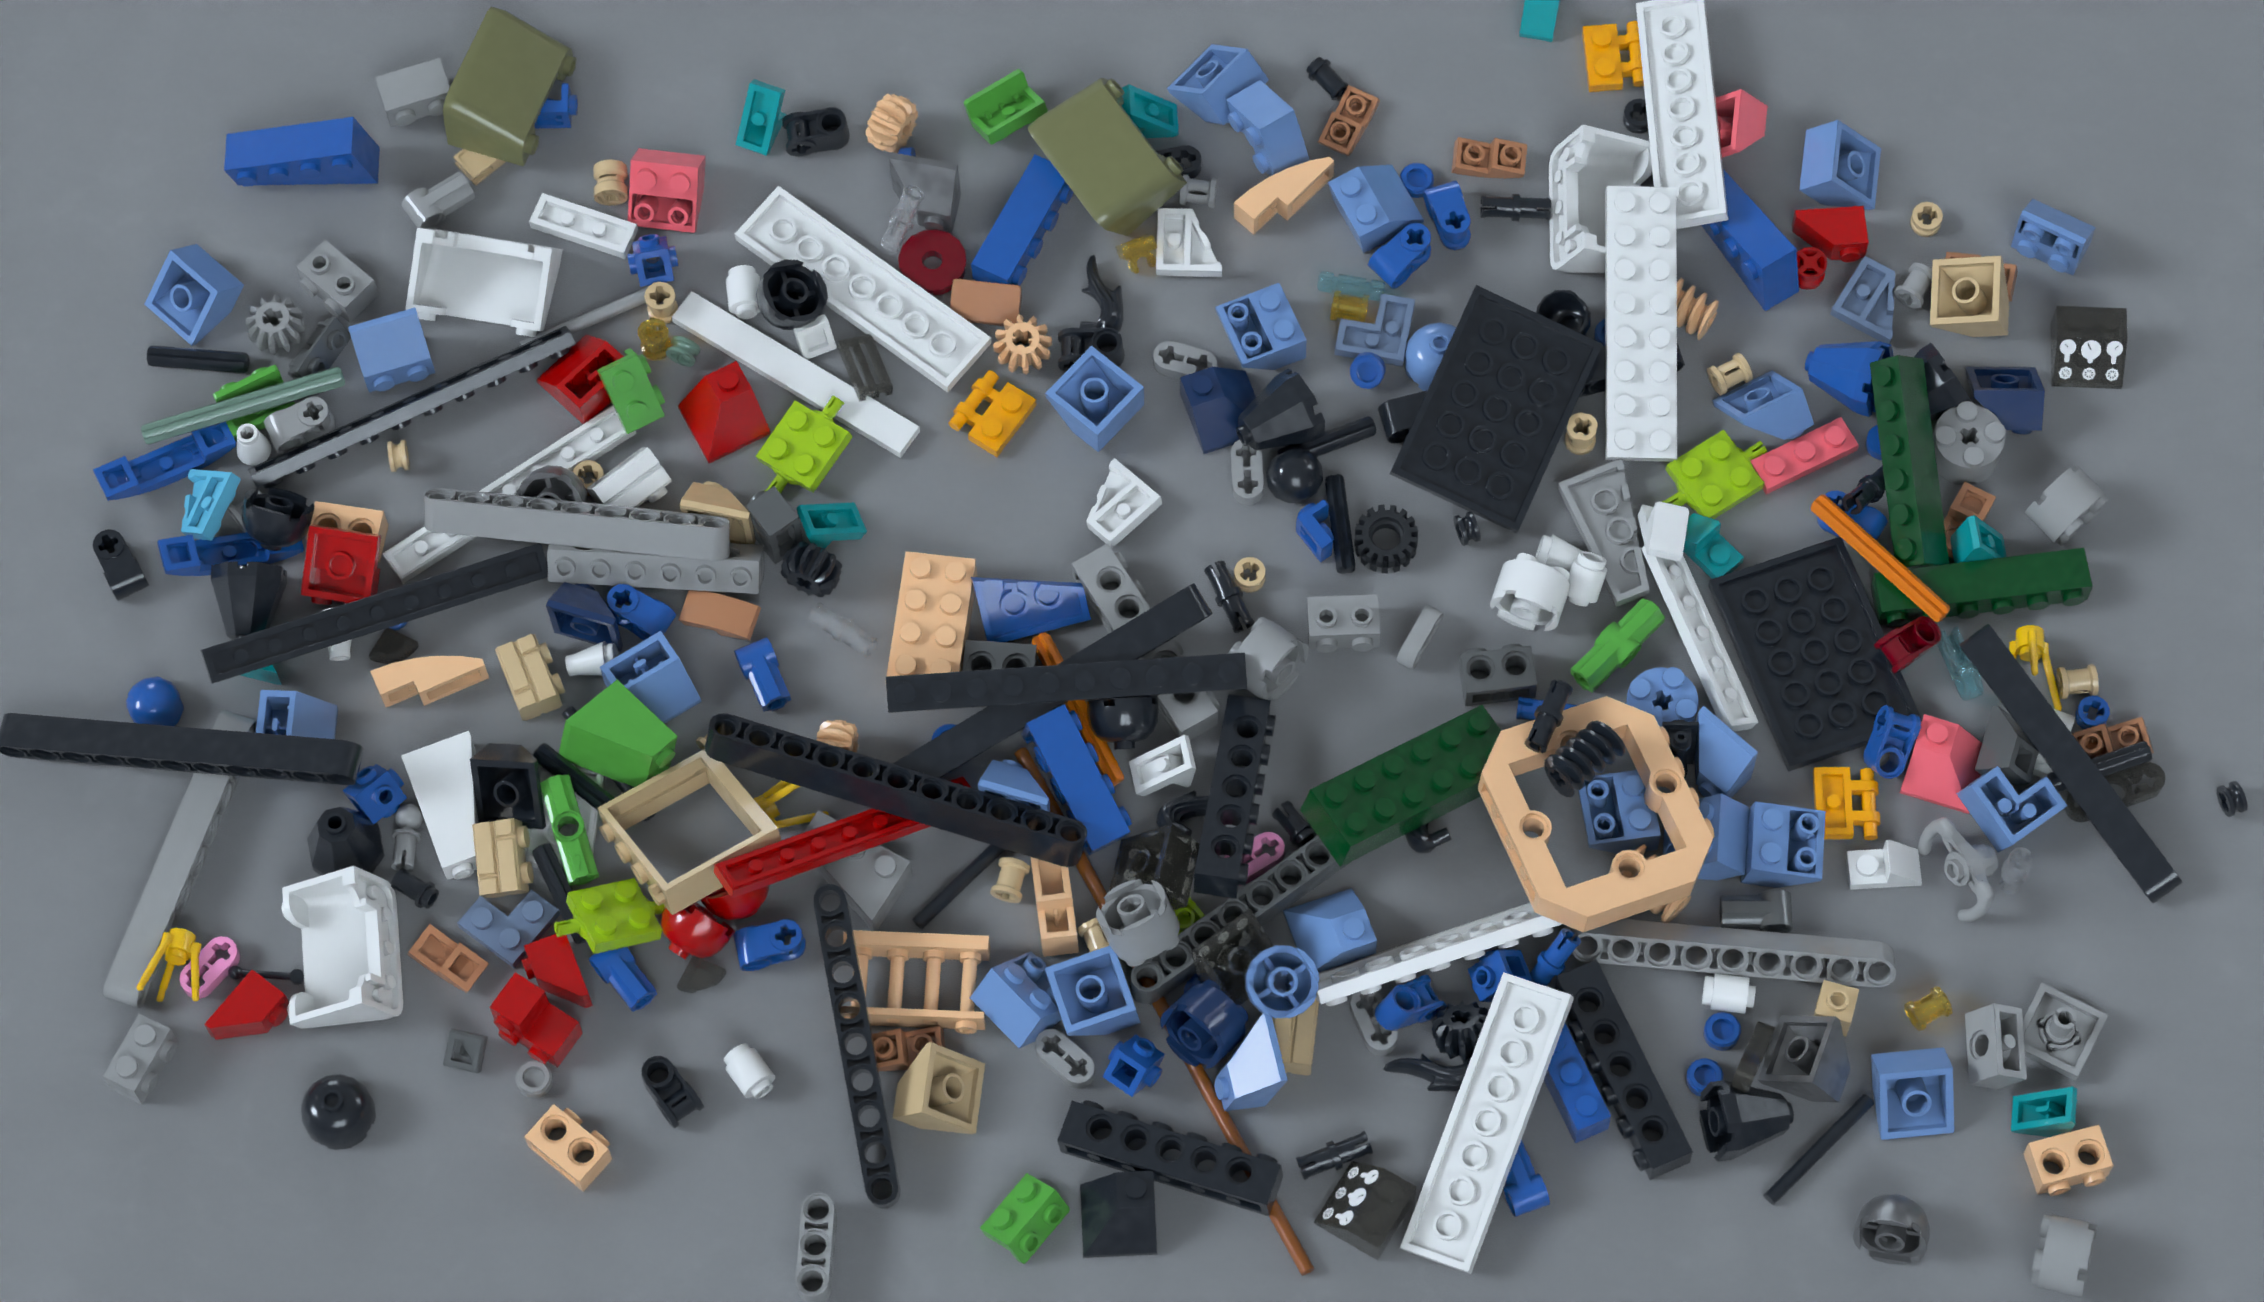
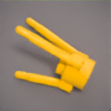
M2035 625L2019 627L2016 630V640L2009 642V651L2015 659L2017 655H2020L2021 660L2030 662L2031 674L2034 676L2038 675V660L2042 658L2054 708L2061 711L2062 706L2049 656V643L2044 642V630Z
M785 781L778 782L765 793L754 798V800L778 829L811 822L816 813L775 820V817L781 815L775 802L800 787Z
M172 928L168 932H164L161 943L141 976L136 989L138 991L143 990L163 954H165L167 964L156 997L157 1002H162L174 966L185 965L186 961L191 958L192 1000L197 1002L200 989L199 954L202 945L195 942L196 935L183 928Z

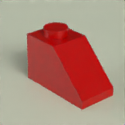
M1864 206L1795 210L1792 232L1812 247L1821 250L1829 260L1854 262L1864 258L1866 255L1869 241Z
M553 934L524 945L528 958L521 961L528 980L536 978L539 987L545 992L584 1008L593 1006L567 935L557 937V934Z
M251 969L204 1025L210 1036L216 1040L268 1033L273 1026H279L287 1017L289 1001L282 991Z

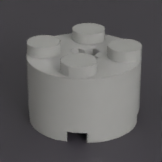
M1964 401L1941 415L1933 433L1937 471L1941 477L1955 484H1963L1964 481L1979 483L1992 475L1998 465L2004 447L2006 432L2004 425L1995 414L1982 406L1975 405L1970 401Z
M2074 464L2072 468L2067 469L2042 492L2041 500L2038 503L2034 501L2027 508L2025 514L2054 543L2057 542L2063 547L2084 523L2087 525L2101 511V508L2109 499L2105 496L2106 494L2077 464Z
M1260 617L1254 623L1251 633L1243 642H1236L1229 651V654L1245 653L1247 690L1260 699L1268 700V698H1271L1275 701L1284 695L1298 678L1300 673L1295 668L1299 660L1304 663L1306 662L1308 646L1274 621Z
M1141 879L1124 882L1104 896L1106 903L1101 910L1098 906L1096 911L1097 920L1110 947L1118 955L1119 959L1126 961L1128 966H1139L1145 960L1157 956L1163 951L1175 948L1180 941L1178 936L1180 929L1178 918L1164 888L1156 881L1151 880L1152 884H1143Z
M2054 1214L2052 1216L2044 1215L2040 1231L2039 1249H2036L2032 1267L2031 1284L2038 1285V1288L2083 1297L2093 1254L2092 1243L2096 1238L2097 1224Z

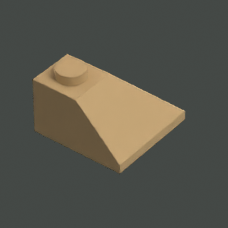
M2002 256L1933 260L1930 326L1971 337L2008 335L2009 298Z
M709 481L703 484L696 482L691 484L681 499V512L727 518L730 521V543L755 544L756 540L750 512L727 488Z
M933 1042L926 1043L897 1083L893 1119L919 1129L975 1134L985 1063Z

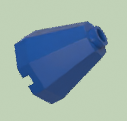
M1880 341L1822 344L1815 351L1809 352L1805 362V371H1808L1809 381L1856 414L1870 417L1872 412H1876L1870 363L1893 357L1892 345Z

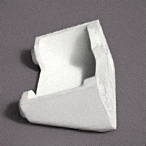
M1583 124L1553 150L1549 161V197L1551 198V208H1549L1551 216L1549 221L1550 263L1554 270L1566 273H1605V189L1607 186H1641V183L1653 175L1649 141Z
M417 228L405 310L415 307L419 319L435 321L436 315H447L510 325L511 327H516L515 334L536 337L537 331H544L563 249L439 229Z
M351 866L282 887V913L291 924L301 928L305 992L296 993L289 1000L287 1013L290 1025L307 1029L386 1020L399 1016L403 1010L397 900L391 884L379 876L356 866Z

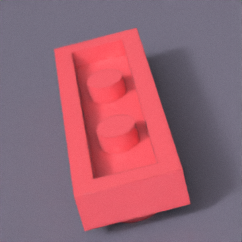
M1842 417L1750 462L1753 469L1765 483L1763 491L1767 495L1856 452L1859 444Z

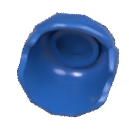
M159 676L142 679L132 686L127 694L126 707L134 723L175 726L184 711V705L176 687L171 681Z

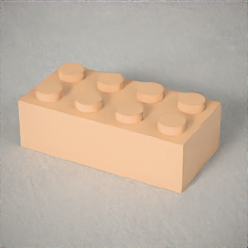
M905 551L886 677L962 672L965 643L969 636L975 596L971 577H977L976 559Z

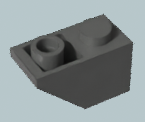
M1992 706L1975 771L1983 775L1998 766L2011 785L2030 784L2038 751L2010 714L1999 706Z

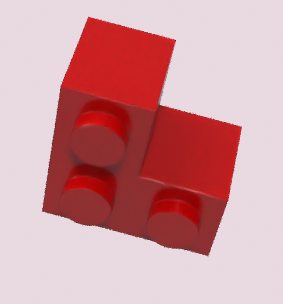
M516 972L490 1005V1010L494 1017L493 1023L500 1030L498 1035L513 1046L520 1043L529 1049L527 1053L530 1057L544 1065L549 1062L558 1068L583 1034L579 1021L549 1003L546 992Z

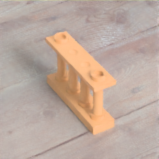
M853 930L865 997L869 960L872 957H887L890 960L887 1008L867 1007L871 1026L928 1028L940 1025L944 1029H955L956 1032L961 1034H974L977 1030H985L984 1012L974 1011L975 1003L970 997L976 990L977 965L981 961H990L989 936ZM845 932L843 933V944L847 940V934ZM909 958H922L927 962L923 1009L902 1008L905 961H908ZM945 959L959 960L963 964L960 1011L938 1010L941 963L945 962ZM851 1001V1006H842L840 1010L841 1016L846 1019L856 1017L859 1014L860 1005L857 1002Z

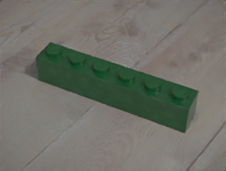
M1897 355L1871 362L1870 370L1894 557L1908 569L1949 564L1923 358Z
M2085 547L1909 569L1950 606V611L1946 617L1958 616L1961 619L1973 618L1979 613L1985 612L2002 615L2018 608L2028 607L2029 610H2041L2051 604L2063 603L2065 606H2075L2083 603L2084 600H2088L2093 587ZM1880 572L1874 573L1870 588L1875 614L1880 625L1888 624L1889 627H1901L1919 617H1929Z

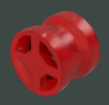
M1805 247L1797 251L1799 288L1805 290L1815 289L1824 281L1828 262L1821 250L1814 247ZM1807 270H1809V271L1813 270V271H1814V273H1805V272H1806Z

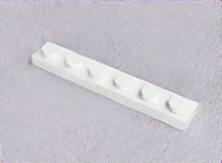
M1644 545L1641 548L1717 718L1733 731L1752 729L1758 723V720L1684 556L1678 562L1647 555Z

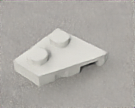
M1158 209L1156 276L1222 277V265L1220 261H1217L1211 250V244L1206 234L1202 232L1193 209Z
M1115 458L1110 462V472L1104 485L1101 484L1097 494V503L1091 508L1086 521L1088 529L1106 544L1108 543L1111 548L1116 546L1162 505L1161 496Z

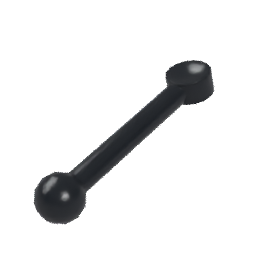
M235 965L229 969L228 974L230 978L237 980L245 977L251 970H244ZM294 969L290 973L254 970L263 978L291 980L295 985H300L304 982V973L300 969Z

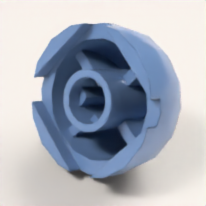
M1445 323L1427 324L1416 330L1407 343L1404 355L1406 374L1409 379L1412 378L1415 383L1419 384L1418 388L1423 391L1428 390L1456 328L1453 325Z
M1275 945L1261 951L1250 962L1245 975L1246 991L1251 1003L1261 1013L1273 1018H1292L1304 1013L1314 1003L1318 991L1319 973L1314 961L1303 950L1292 946Z

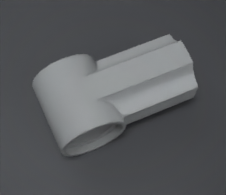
M457 172L428 190L426 188H418L412 191L403 199L402 207L417 228L437 229L444 222L446 215L475 199V194L464 175Z

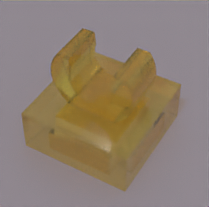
M1145 234L1115 246L1119 259L1128 260V267L1134 274L1140 273L1137 267V261L1140 257L1147 259L1149 267L1156 266V258L1149 252L1158 248L1153 235Z

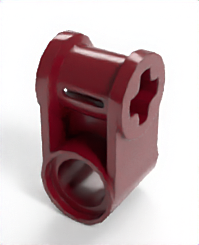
M1922 616L1901 628L1898 627L1892 630L1873 646L1876 650L1881 649L1893 666L1891 671L1893 674H1897L1933 648L1941 640L1942 635L1939 626L1934 620Z

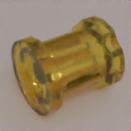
M1335 290L1330 320L1336 321L1337 318L1366 322L1370 295H1364L1361 298L1343 295L1340 290Z
M650 318L647 321H643L638 327L637 332L641 340L640 346L643 355L654 361L667 357V348L672 347L665 322L659 318Z
M1938 986L1932 987L1929 994L1915 1002L1910 1000L1904 1004L1909 1020L1918 1031L1925 1029L1926 1024L1943 1015L1948 1017L1953 1013L1947 996Z

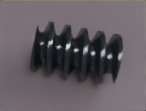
M1591 721L1586 726V729L1580 730L1574 738H1570L1565 743V746H1560L1555 751V754L1549 755L1545 759L1544 768L1546 775L1553 787L1561 795L1572 797L1575 794L1574 788L1581 790L1585 786L1584 780L1592 781L1595 778V772L1602 773L1606 769L1605 763L1612 765L1616 761L1615 755L1623 756L1625 745L1611 727L1600 721Z

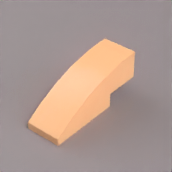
M1331 157L1310 160L1266 178L1234 202V219L1253 235L1276 213L1288 221L1334 177V160Z
M465 656L412 658L370 671L385 708L418 694L425 706L489 679L482 659Z
M1030 857L1043 957L1079 953L1068 867Z

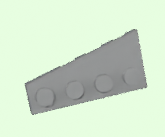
M1623 459L1615 460L1558 483V490L1588 551L1598 554L1607 560L1605 565L1607 573L1604 584L1616 607L1649 594V585L1642 551L1639 546L1635 517H1633Z

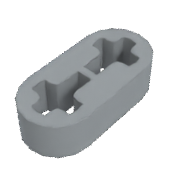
M1174 341L1161 342L1153 351L1155 370L1161 375L1180 380L1182 376L1197 372L1196 366H1199L1201 362H1206L1207 368L1217 367L1216 357L1211 352ZM1168 353L1174 354V360H1171L1169 364L1163 363V358L1167 357Z
M1238 440L1231 447V477L1233 496L1242 505H1254L1263 497L1262 450H1254L1249 445L1244 446ZM1243 450H1249L1251 455L1250 467H1244ZM1244 477H1251V486L1254 488L1250 494H1246L1243 488Z
M1429 605L1424 607L1399 651L1397 663L1411 670L1417 666L1441 623L1443 612Z
M1378 991L1362 995L1361 992L1354 993L1351 996L1350 1011L1366 1048L1374 1055H1388L1396 1047L1398 1034L1397 1030H1387L1376 1020L1375 1008L1383 999ZM1366 998L1368 1003L1375 1002L1372 1007L1374 1017L1369 1018L1365 1008L1358 1009L1361 999ZM1378 1025L1383 1035L1389 1033L1387 1044L1382 1045L1379 1040L1372 1041L1375 1038L1373 1026Z
M1047 1029L1037 1036L1035 1041L1037 1058L1061 1080L1072 1088L1077 1089L1085 1088L1092 1083L1095 1077V1065L1092 1058L1065 1034L1057 1029ZM1047 1041L1052 1044L1058 1041V1050L1063 1056L1060 1057L1054 1051L1046 1054L1044 1042ZM1070 1060L1077 1067L1085 1064L1086 1075L1084 1077L1081 1074H1077L1075 1077L1071 1076L1072 1067L1067 1062Z

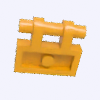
M1638 21L1628 22L1626 24L1627 34L1619 36L1617 24L1583 26L1582 37L1589 92L1623 90V78L1633 77V85L1635 87L1644 86ZM1629 50L1630 61L1621 62L1620 51Z
M988 370L982 379L978 378L972 385L973 391L964 402H959L953 410L954 416L948 424L956 431H960L965 423L972 426L973 428L968 433V440L993 456L998 457L1037 406L1035 398L1009 382L1000 392L995 390L993 386L999 380V376L995 372ZM984 399L991 405L981 416L975 410Z
M1814 767L1815 810L1825 811L1824 840L1853 839V826L1863 827V837L1865 840H1876L1878 838L1877 827L1881 825L1880 812L1876 811V796L1879 794L1878 782L1874 779V771L1871 768H1863L1860 770V780H1851L1850 767ZM1852 795L1861 797L1862 811L1852 810Z

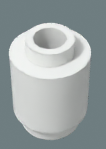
M735 266L728 271L729 276L726 278L729 312L740 319H750L760 312L756 297L760 276L752 266Z
M1581 551L1578 558L1573 560L1568 579L1570 583L1568 600L1571 603L1586 607L1589 603L1597 602L1607 573V568L1605 567L1607 560L1604 557L1592 552Z
M1717 973L1714 974V977L1705 976L1702 1005L1710 1006L1711 1010L1745 1014L1746 1007L1753 1008L1756 986L1749 985L1748 977Z
M743 1043L733 1048L724 1057L727 1073L745 1098L754 1097L755 1099H760L773 1089L772 1083L775 1080V1075L755 1048H750L747 1043Z

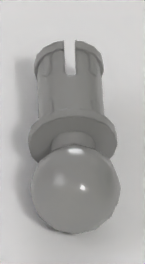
M410 803L402 805L395 813V822L400 829L392 832L395 844L391 868L397 871L401 868L402 857H405L404 869L407 872L414 870L416 843L421 840V834L415 830L421 826L423 815L418 806Z

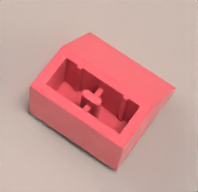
M638 148L630 163L628 221L637 224V227L695 233L704 191L706 156Z

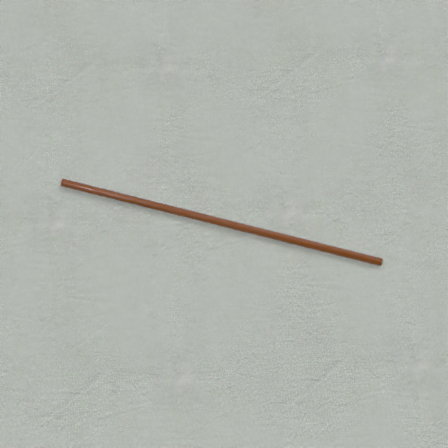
M1023 747L1017 750L1014 755L1019 764L1029 771L1048 796L1050 812L1064 816L1028 749ZM1083 850L1081 860L1075 866L1101 910L1106 903L1104 896L1107 892ZM1151 978L1139 980L1142 987L1150 988L1156 984ZM1163 996L1158 1001L1152 1003L1161 1020L1162 1014L1170 1007ZM1184 1062L1228 1143L1243 1150L1242 1153L1252 1155L1228 1111H1224L1222 1100L1217 1098L1215 1087L1202 1064L1200 1063L1197 1067H1194ZM1244 1171L1247 1178L1249 1179L1251 1174L1247 1171ZM1275 1199L1269 1218L1301 1276L1307 1275L1315 1268L1278 1201Z

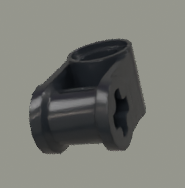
M835 107L808 112H794L782 119V125L787 130L788 136L786 152L791 156H806L816 152L838 150L843 148L850 138L846 117L840 109ZM832 126H838V127H839V128H838L837 130H835V131H827V129H828L829 127H832Z
M1066 328L1058 332V341L1061 343V358L1058 360V367L1063 371H1067L1075 363L1073 361H1077L1091 346L1118 367L1124 361L1125 354L1122 337L1114 328ZM1104 346L1116 347L1110 352L1101 351V348Z
M110 529L98 533L93 540V550L117 601L149 586L136 558H133L122 535ZM114 547L116 551L109 554L108 549Z
M653 1056L644 1062L641 1069L644 1086L672 1128L678 1127V1121L695 1109L700 1111L704 1108L694 1089L682 1078L669 1059L663 1056ZM656 1070H664L669 1073L667 1079L661 1083L652 1082L649 1078Z

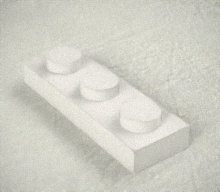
M544 193L541 194L529 220L530 228L623 259H626L638 232V227L635 223Z

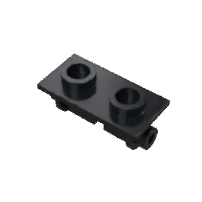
M1685 720L1662 722V726L1666 729L1670 739L1669 747L1674 757H1679L1685 771L1684 778H1686L1688 772L1687 764L1694 763L1699 722H1687Z

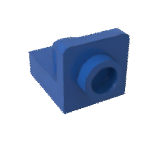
M562 83L561 100L546 99L534 124L535 129L571 128L572 115L578 114L577 95L571 94L569 83Z
M1325 499L1317 504L1310 503L1300 510L1296 520L1297 534L1320 563L1332 556L1334 540L1331 530L1323 523L1328 518L1329 504Z

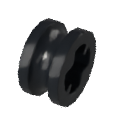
M1634 99L1625 106L1623 123L1627 130L1632 133L1640 134L1648 131L1646 101L1644 99ZM1640 111V115L1645 113L1644 121H1637L1638 117L1632 119L1633 112Z
M1472 511L1466 512V516L1463 518L1459 515L1453 517L1457 536L1463 546L1468 545L1469 540L1481 541L1480 530Z
M2237 781L2230 782L2227 788L2224 785L2217 787V799L2226 816H2234L2236 810L2239 812L2247 811V799Z

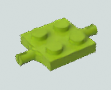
M832 395L821 412L811 410L797 401L793 402L755 456L759 462L771 468L776 474L765 491L775 486L781 494L785 486L790 483L800 485L812 493L815 492L853 438L849 431L838 426L833 421L838 411L844 405L843 401Z
M1723 429L1678 457L1677 460H1673L1666 465L1665 470L1675 482L1677 493L1662 502L1678 506L1687 504L1699 515L1712 519L1719 517L1763 489L1765 483L1753 469L1750 461L1767 453L1765 445L1763 446V443L1758 441L1743 451L1734 444Z
M635 878L568 892L566 903L573 914V919L554 923V931L557 937L578 933L587 941L593 954L659 940L662 928L655 915L662 914L665 905L661 904L658 906L655 901L648 900L643 895Z

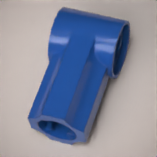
M767 637L734 650L740 669L745 679H749L763 712H773L791 701L789 691L778 669L777 657Z
M628 947L593 954L588 958L599 977L606 984H611L632 1012L646 1007L657 995L654 986L636 965L637 962Z
M1522 1139L1503 1188L1506 1201L1514 1217L1550 1205L1545 1183L1540 1174L1535 1173Z

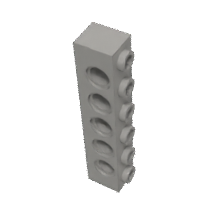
M730 543L729 557L718 561L549 544L547 549L548 582L612 586L627 584L632 587L759 594L764 578V545Z
M1108 543L1071 563L1072 578L1076 583H1082L1087 601L1108 633L1151 609L1145 601L1147 595L1143 586L1137 579L1132 581L1126 572L1129 568L1124 557L1119 551L1114 553ZM1108 582H1115L1119 585L1115 590H1106L1102 586ZM1125 610H1134L1138 613L1133 618H1125L1120 615ZM1175 637L1138 660L1182 657L1183 649ZM1211 691L1207 693H1181L1189 694L1193 697L1187 703H1181L1175 699L1180 694L1150 696L1152 698L1158 697L1159 711L1176 738L1188 735L1189 740H1192L1218 725L1220 705Z

